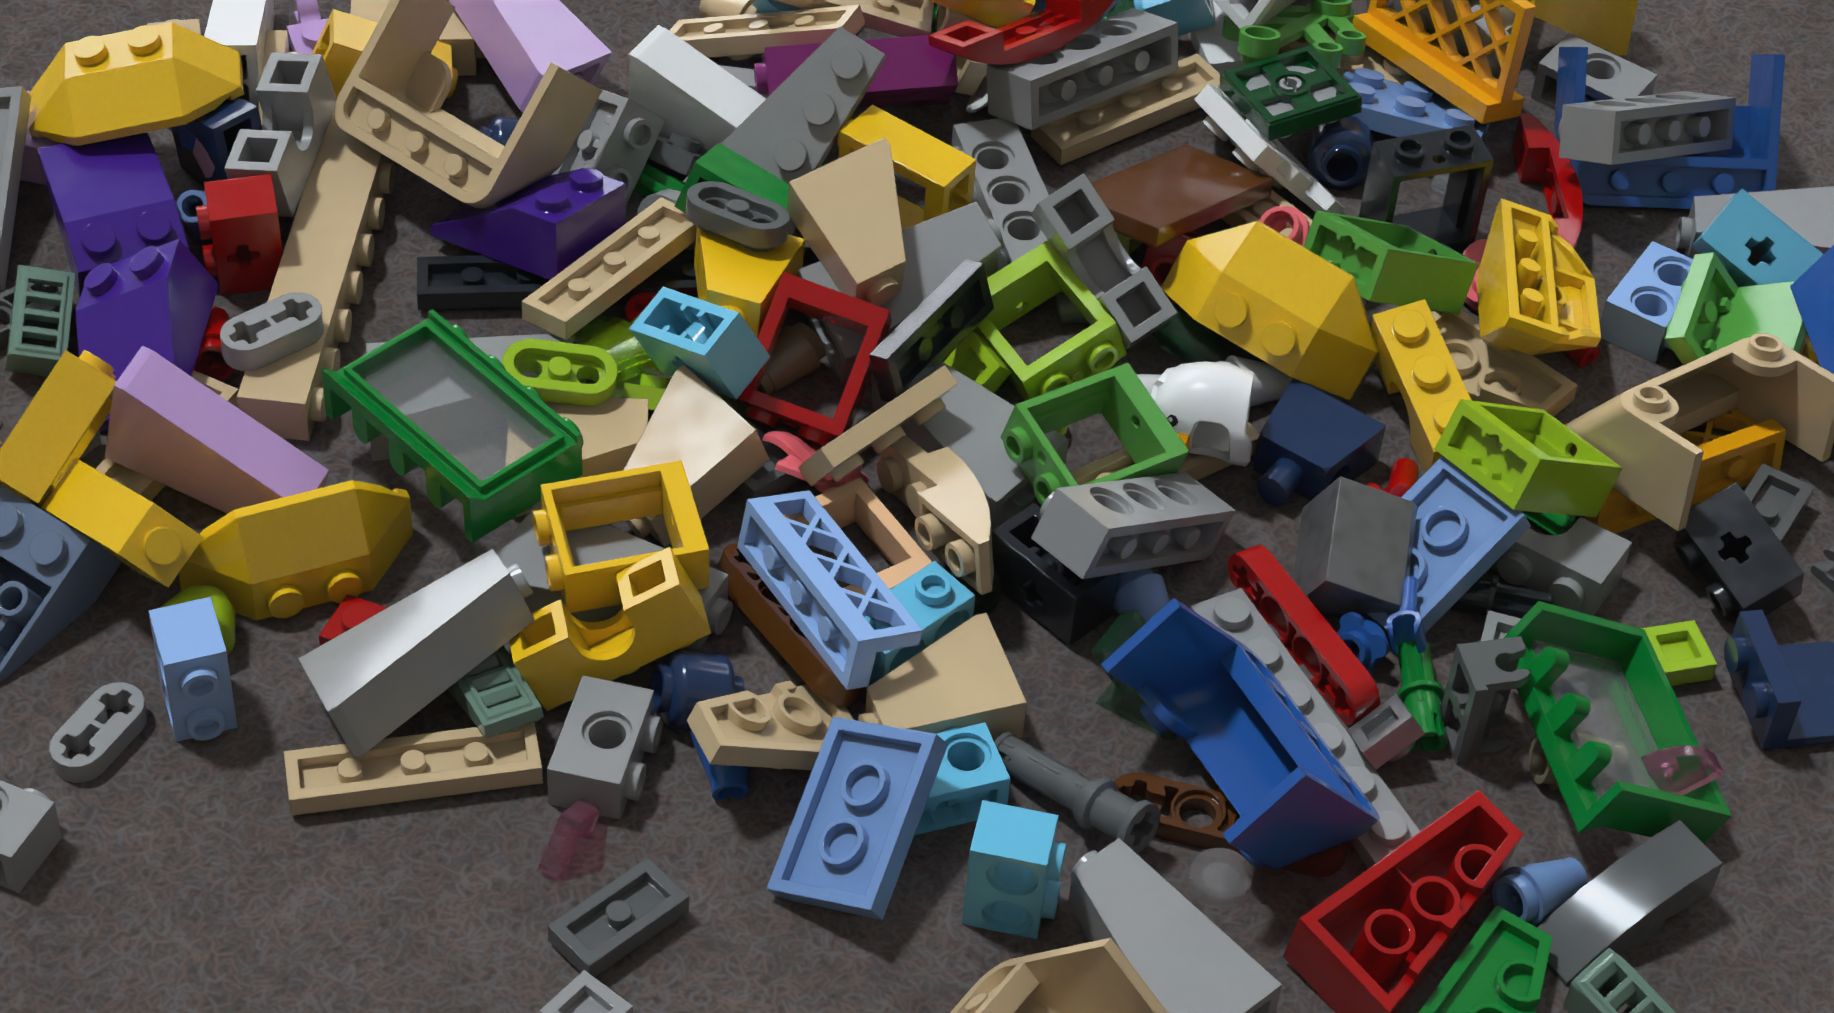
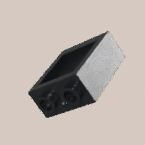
M1473 125L1373 142L1359 217L1407 225L1433 240L1449 246L1454 251L1463 253L1476 239L1494 158ZM1450 173L1442 207L1394 215L1402 181Z

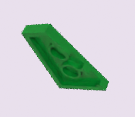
M1496 905L1418 1013H1536L1553 937Z

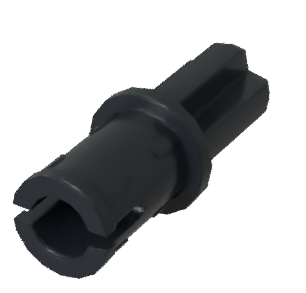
M1494 575L1493 579L1480 577L1450 609H1459L1485 615V621L1488 610L1522 619L1538 601L1554 605V597L1546 592L1499 583L1500 576Z

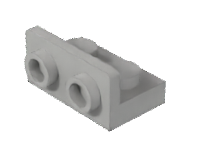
M603 90L564 162L551 175L581 168L599 170L604 176L625 183L627 205L664 126L665 120L663 117L629 98Z

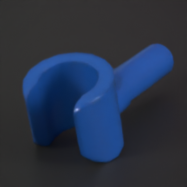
M1408 576L1404 579L1402 603L1399 612L1392 614L1386 621L1391 649L1394 655L1398 654L1399 645L1406 641H1415L1418 653L1424 652L1427 648L1422 618L1416 608L1419 581L1413 576Z

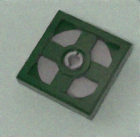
M1312 45L1220 73V89L1268 141L1286 138L1294 133L1323 124H1331L1339 119L1362 112V97Z

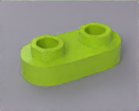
M522 339L511 344L504 352L502 364L506 371L524 386H530L535 389L543 401L595 406L607 401L613 395L616 388L617 364L607 351L596 346L540 339ZM525 372H534L539 376L534 378L527 377L522 374ZM582 379H591L596 383L584 384L580 383L579 381Z

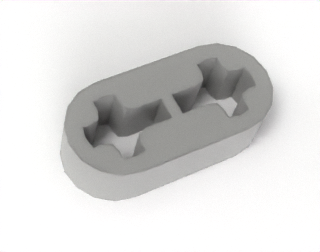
M289 293L225 322L220 330L222 356L225 363L237 370L253 371L317 342L323 335L324 330L322 306L319 300L306 293Z
M125 682L110 683L96 690L54 734L50 741L49 753L55 774L62 780L72 783H84L101 775L137 737L147 723L146 703L141 690ZM124 706L129 707L128 714L117 712L108 720L106 712L108 709L119 711ZM89 745L91 752L89 756L77 754L72 759L68 758V751L72 750L80 753Z

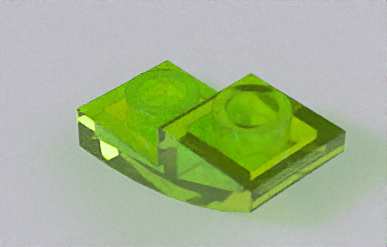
M615 316L600 317L592 320L571 336L573 344L599 347L607 351L614 358L618 370L616 382L644 373L645 370L642 363L652 360L629 330L632 324L622 318Z

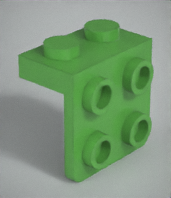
M1714 252L1695 254L1687 278L1683 281L1681 295L1672 320L1667 325L1665 340L1683 365L1758 333L1774 335L1781 339L1784 345L1799 353L1807 330L1790 288L1795 281L1738 287Z

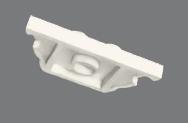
M1207 84L1194 99L1208 114L1203 123L1223 141L1230 140L1236 147L1232 153L1247 168L1274 178L1273 185L1280 190L1285 187L1315 212L1319 210L1341 214L1345 210L1341 203L1278 139L1268 141L1220 87Z

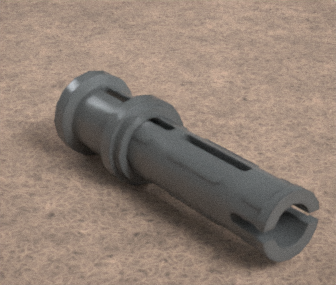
M1002 733L994 741L997 749L1006 754L1001 758L1009 776L1071 810L1081 828L1090 832L1099 830L1115 840L1120 838L1136 854L1144 850L1152 841L1160 822V810L1157 805L1147 800L1139 802L1119 792L1117 783L1106 777L1090 779L1018 739L1013 733Z

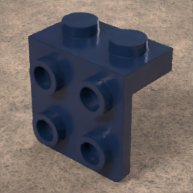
M1763 610L1739 612L1732 636L1728 637L1725 641L1724 660L1761 749L1834 743V642L1824 641L1778 646Z

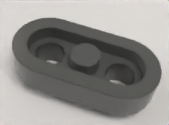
M716 181L697 183L687 191L686 217L705 232L717 233L742 243L746 248L756 252L770 251L782 245L788 238L789 212L775 202L732 185Z

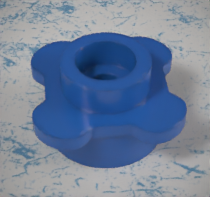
M1356 612L1344 614L1340 618L1341 628L1337 634L1373 677V666L1380 663L1389 652L1387 637L1382 628L1375 622L1363 619ZM1354 642L1359 647V653L1353 649Z

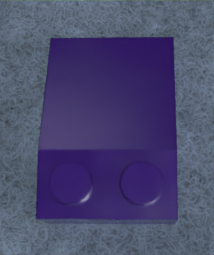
M148 132L81 146L63 143L37 149L72 273H75V285L79 297L84 288L86 276L100 264H112L134 256L146 247H158L180 239L189 249L174 197Z
M581 168L546 176L490 207L475 208L470 205L465 206L431 225V236L551 280L626 224L625 183L604 176L602 172L592 168Z
M180 239L158 247H146L136 255L112 264L103 263L98 265L86 276L84 288L76 308L79 356L83 350H86L99 357L115 369L113 374L116 376L115 381H117L139 349L144 346L155 351L192 376L219 284ZM110 414L99 429V432L109 429Z

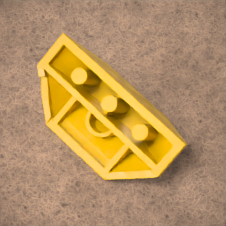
M173 22L153 26L144 25L133 30L103 36H88L78 41L65 43L29 93L31 103L28 130L31 137L41 139L46 137L55 142L81 146L186 125L215 110L226 99L234 100L244 95L240 53Z
M1502 198L1496 207L1476 280L1480 338L1488 340L1497 348L1503 350L1514 349L1529 355L1597 347L1601 340L1595 278L1573 246L1557 233L1559 226L1551 215Z
M1260 221L1187 240L1161 286V289L1197 322L1288 376L1347 400L1353 397L1379 352L1375 338L1372 336L1355 277Z
M350 480L235 509L203 529L200 533L204 538L178 573L181 591L189 586H214L226 594L235 609V613L256 621L272 616L288 618L296 615L303 608L330 601L341 603L347 594L358 597L361 593L372 591L413 535L409 494L404 489L395 488L390 490L381 485Z

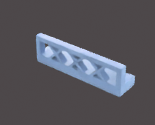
M810 490L747 499L737 548L846 690L867 687L869 685L876 652L919 645L923 630ZM802 513L810 524L806 525L785 518L783 515ZM809 545L834 553L837 560L812 552ZM839 580L860 587L866 594L862 595L841 588L836 581ZM865 616L889 623L892 627L874 630L865 619Z

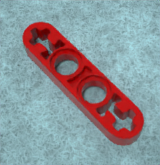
M1258 544L1231 555L1228 560V572L1231 583L1236 589L1242 588L1268 624H1272L1281 636L1279 640L1298 666L1301 664L1305 665L1314 677L1310 681L1345 725L1349 726L1357 723L1379 707L1381 702L1379 691L1370 673L1273 554L1265 546Z

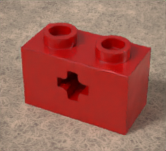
M271 174L204 182L207 205L196 206L201 240L210 238L213 240L212 245H204L202 248L205 268L213 278L218 277L221 296L271 290L283 255L278 211Z

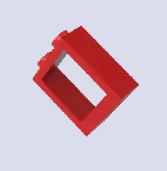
M783 272L758 336V340L770 357L789 308L865 335L833 419L759 392L758 388L770 358L755 375L752 382L735 400L739 408L746 410L744 417L748 418L752 423L773 430L778 422L798 429L796 436L804 442H811L819 447H823L852 427L873 373L869 354L886 338L892 323L891 313L888 309Z

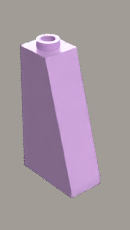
M449 0L451 5L456 7L455 11L522 113L551 62L594 85L612 53L560 0Z
M142 346L114 385L105 457L227 514L235 509L326 487L329 473L327 468L147 347Z

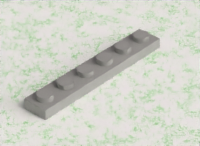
M1242 588L1190 606L1191 610L1247 646L1266 664L1376 809L1380 820L1362 836L1349 841L1368 869L1420 832Z

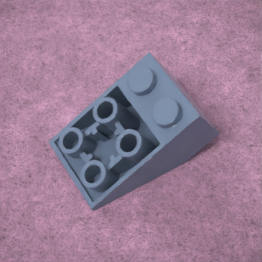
M3 486L0 487V683L93 605L122 563L85 535Z

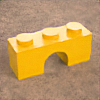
M1423 299L1373 314L1371 332L1379 351L1374 362L1388 394L1399 391L1402 394L1410 421L1409 441L1424 473H1426L1442 457L1434 448L1460 399L1471 400L1429 306L1426 300Z
M671 547L615 573L623 608L610 619L600 622L579 620L568 611L560 599L533 612L532 615L535 621L509 640L513 664L546 711L568 701H573L582 675L612 681L620 676L631 674L641 666L677 649L688 647L696 640L711 634L702 597Z

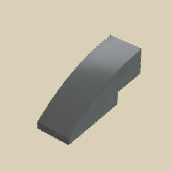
M1680 820L1640 844L1601 872L1537 927L1553 937L1547 967L1565 986H1568L1575 977L1608 948H1611L1618 955H1622L1661 932L1666 919L1712 893L1723 863Z

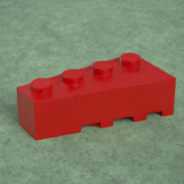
M1480 790L1476 791L1300 917L1283 957L1336 1013H1398L1491 890L1495 881L1500 878L1523 833Z

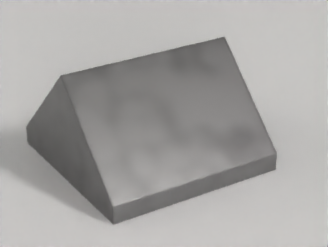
M1340 476L1303 507L1293 580L1321 614L1399 612L1402 603L1404 579L1409 576L1417 516L1416 504Z

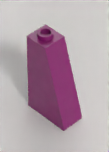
M928 35L863 40L886 54L888 58L857 107H870L871 105L876 107L917 106L949 103L958 86L956 56L930 46ZM822 43L765 47L762 57L763 63H754L756 92L760 95L766 94L767 99Z

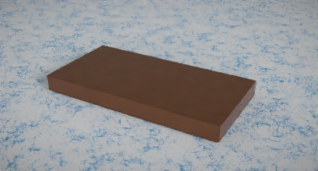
M1185 144L1091 184L1114 217L1113 228L1115 232L1152 247H1157L1271 196L1274 178Z

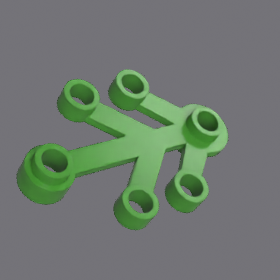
M1312 0L1306 6L1289 5L1262 26L1249 25L1241 29L1226 15L1222 27V37L1238 41L1237 51L1242 54L1241 61L1244 64L1278 55L1279 48L1304 37L1333 68H1338L1341 66L1342 55L1361 56L1364 54L1367 35L1358 31L1352 24L1355 11L1351 8L1352 0ZM1325 31L1335 32V42L1329 37V35Z

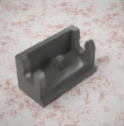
M1521 636L1457 644L1441 704L1442 717L1448 739L1447 743L1456 765L1468 764L1470 758L1498 755L1509 748V740L1497 739L1494 742H1486L1482 739L1486 727L1493 728L1506 723L1507 719L1504 712L1511 689L1519 688L1528 681L1530 671L1527 669H1517L1519 659L1524 657L1526 652Z

